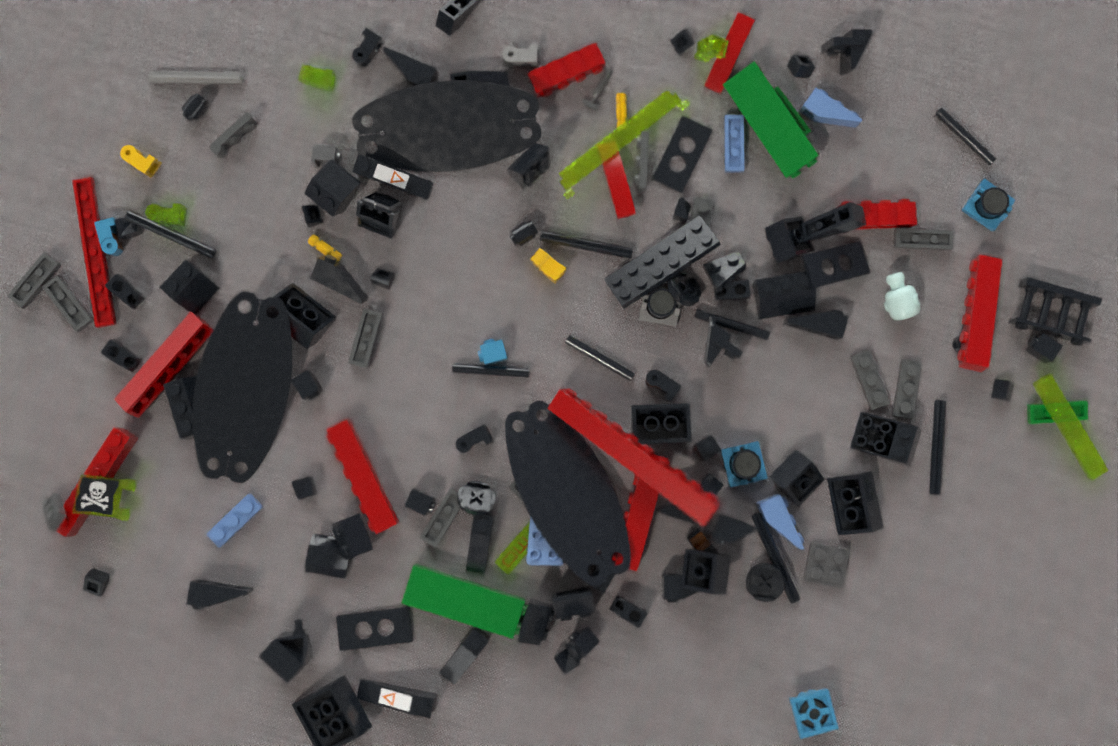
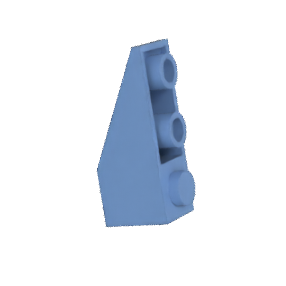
M818 88L814 89L799 111L817 123L856 128L863 120L855 111L848 110L842 102L832 99L826 91Z
M775 494L756 503L759 512L769 526L796 548L804 549L802 545L804 539L801 533H797L794 527L797 524L793 515L788 513L787 508L789 505L784 496L781 497L780 494Z

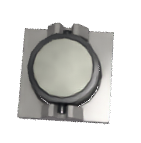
M660 285L642 297L638 321L676 327L681 304L673 298L668 286Z

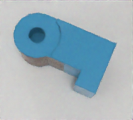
M111 217L94 222L103 252L112 256L121 255L124 246L119 241L115 223L116 218Z

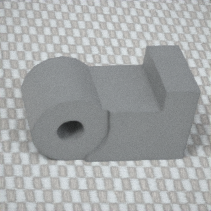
M530 44V49H517L514 46H508L503 50L504 63L508 67L538 68L537 44Z

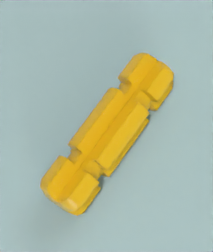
M625 93L616 94L617 130L627 129Z
M315 234L309 237L308 244L312 247L316 246L315 249L323 255H331L337 259V262L340 261L342 254L339 251H334L332 246L323 240L320 241V238Z

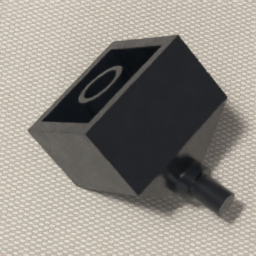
M295 619V630L293 632H283L274 638L258 656L287 684L313 658L310 638L305 633V629H303V619Z

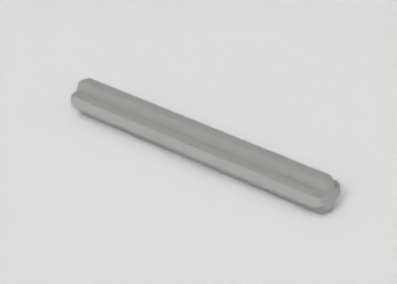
M150 71L148 75L149 82L241 84L243 80L241 72Z

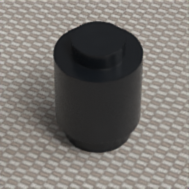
M195 93L193 96L191 95L181 108L183 111L182 116L190 122L193 119L198 121L207 109L206 105L209 102L198 93Z
M530 220L510 231L512 235L509 237L515 246L518 244L521 247L534 239L535 235L539 232Z

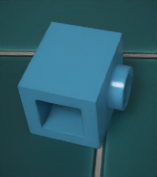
M494 339L483 341V345H480L481 350L478 351L480 362L484 361L485 365L508 360L502 340L495 341Z

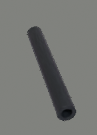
M942 107L935 113L947 127L989 166L996 160L983 145Z
M697 309L694 318L709 322V317H713L716 319V325L763 340H768L770 331Z
M569 335L565 341L569 346L631 382L635 373L575 337Z
M453 363L452 373L529 378V368Z

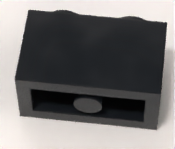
M360 513L332 524L333 534L338 539L339 550L345 560L373 550Z

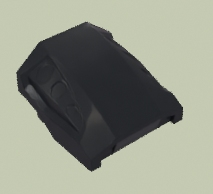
M316 533L312 535L305 561V573L346 579L349 559L345 560L341 555L340 545L335 536Z

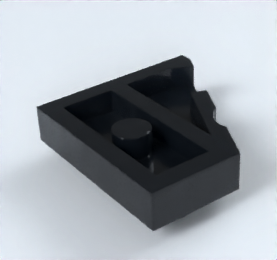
M737 251L703 264V268L718 293L727 281L731 282L735 279L736 275L746 269V263Z

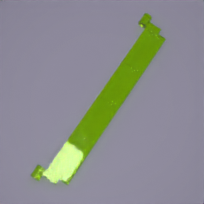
M668 90L659 95L558 173L562 178L559 183L566 190L563 194L564 197L568 200L575 195L572 189L574 185L638 137L641 131L647 130L676 106H679L683 111L690 105V102L687 99L682 101L676 93L671 95Z

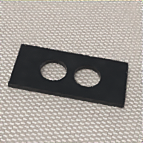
M682 115L652 180L682 194L713 130ZM688 137L694 141L695 148L692 152L685 153L680 150L679 141L682 138ZM679 156L685 160L686 167L683 171L675 172L670 168L669 162L673 157Z
M860 241L801 256L812 289L870 274ZM841 255L849 258L851 263L849 270L841 268L839 264V257ZM824 259L831 261L834 271L831 275L826 274L822 269V261Z
M409 606L336 616L340 651L413 642ZM389 619L394 625L392 634L383 636L378 632L377 625L380 620ZM360 622L369 623L372 628L370 637L366 639L359 638L355 632L356 625Z

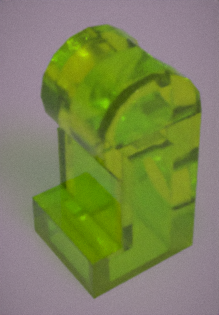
M714 34L709 35L697 42V51L694 54V58L702 62H708L715 57L724 58L729 41Z
M302 65L298 81L313 88L333 92L337 76L330 69L323 70L309 65Z
M173 203L172 208L150 204L145 210V215L148 219L160 224L185 226L187 207L178 203Z

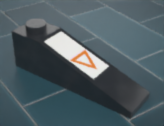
M358 154L352 171L359 176L428 200L434 183L361 154Z
M361 678L357 698L410 715L431 718L437 693Z

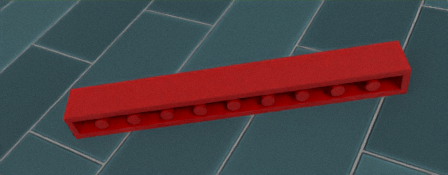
M559 389L547 409L701 525H707L722 505L718 502L717 496L710 492L706 493L698 482L694 480L691 482L685 477L686 474L683 471L671 467L667 459L656 456L654 450L649 446L641 445L637 442L638 438L636 436L625 433L622 430L623 427L618 423L610 422L606 414L599 410H594L590 402L579 399L577 393L572 389Z

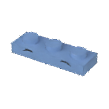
M725 115L724 173H743L744 115Z
M249 493L206 535L218 548H221L263 506Z

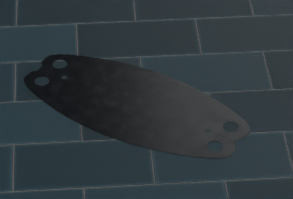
M438 81L412 86L370 102L359 109L352 117L354 129L359 134V140L356 143L358 154L398 169L411 171L452 172L488 165L528 149L541 138V127L536 122V119H533L536 118V114L539 111L538 99L517 88L480 81ZM520 100L528 101V111L521 112L518 110L517 104ZM364 115H370L373 118V125L371 127H365L362 124V117ZM510 118L516 120L514 123L509 122ZM523 127H529L532 130V136L529 139L521 137L520 131ZM380 131H384L383 136L380 135ZM373 141L377 144V151L375 153L367 152L366 144Z
M248 291L238 293L225 308L208 340L197 373L193 399L195 451L200 470L206 478L218 479L224 476L229 477L231 481L236 483L246 482L261 465L279 430L289 397L292 376L290 322L287 309L280 298L269 296L266 299H261ZM241 301H248L251 304V310L248 313H242L239 310L238 305ZM274 306L278 309L279 314L276 318L271 319L266 315L268 307ZM255 320H257V321L259 322V324H258V325H254L253 322H254ZM228 451H232L231 456L227 454ZM211 458H217L220 461V466L215 470L207 466V462ZM239 462L247 465V471L243 474L235 471V465Z
M536 401L529 406L526 412L514 411L506 417L505 439L514 480L531 519L554 552L583 581L595 587L600 586L607 581V577L610 574L620 575L630 568V544L621 506L605 469L577 430L547 409L549 404L543 401ZM538 410H545L547 412L548 418L545 421H539L536 418ZM521 420L525 425L524 430L521 432L515 431L513 429L514 421ZM534 430H538L539 433L534 434ZM597 550H601L600 555L597 554ZM615 552H619L623 556V561L619 565L611 561V555ZM591 564L597 565L600 569V573L596 577L590 576L587 572Z

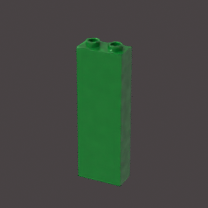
M755 61L723 84L786 179L791 177L793 180L802 174L800 170L806 166L810 168L818 163L819 154Z
M416 563L412 567L401 601L402 604L511 639L514 638V634L519 635L522 623H519L520 615H525L528 606L524 604L525 598Z

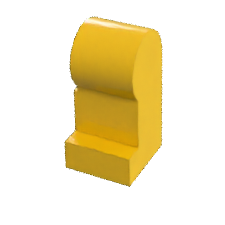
M125 145L121 148V158L150 178L153 177L162 164L150 154L147 158L143 157L142 153L132 145Z
M541 248L529 259L554 284L566 272V267L561 263L559 264Z

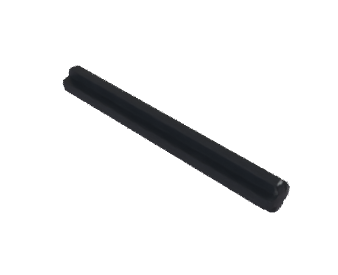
M129 210L125 215V220L213 259L216 254V249Z
M541 231L540 241L629 259L633 253V249L629 247L548 231Z
M935 400L929 486V493L931 495L941 494L946 418L945 400Z
M753 514L751 518L754 525L758 527V534L772 564L778 567L784 575V590L789 601L792 604L800 601V596L762 514Z

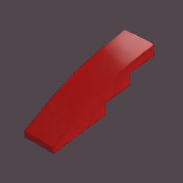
M740 12L737 13L704 87L721 94L724 88L723 84L727 81L755 19Z
M616 141L597 146L617 219L636 215Z

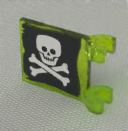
M80 474L72 513L113 517L129 521L130 509L119 508L123 489L135 491L137 486L136 480Z

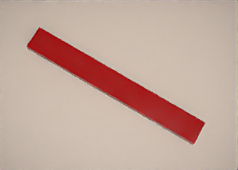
M94 178L72 180L95 328L117 325L112 292L105 287L110 281L106 254L101 248L94 222L100 221Z

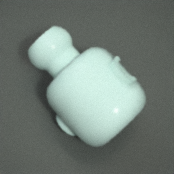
M902 272L886 277V282L890 285L891 290L885 294L884 307L894 320L914 317L921 310L918 294L913 286L904 284L905 276Z

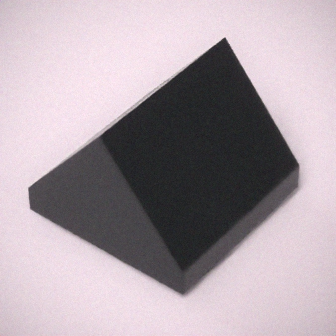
M318 205L301 206L307 228L323 223Z
M377 267L370 276L371 283L390 289L395 273Z
M995 379L990 398L1010 402L1014 383Z

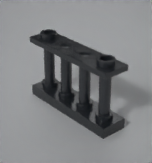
M1030 277L1019 281L1018 287L1023 288L1026 292L1019 318L1009 319L1008 323L1015 325V328L1020 330L1030 329L1069 340L1070 344L1076 346L1091 343L1092 339L1084 337L1083 333L1089 310L1093 307L1101 306L1102 298ZM1036 292L1043 294L1044 297L1038 323L1027 320L1033 295ZM1058 298L1061 299L1063 304L1057 327L1046 326L1052 299ZM1073 303L1080 305L1079 307L1081 308L1075 334L1064 331L1070 306Z

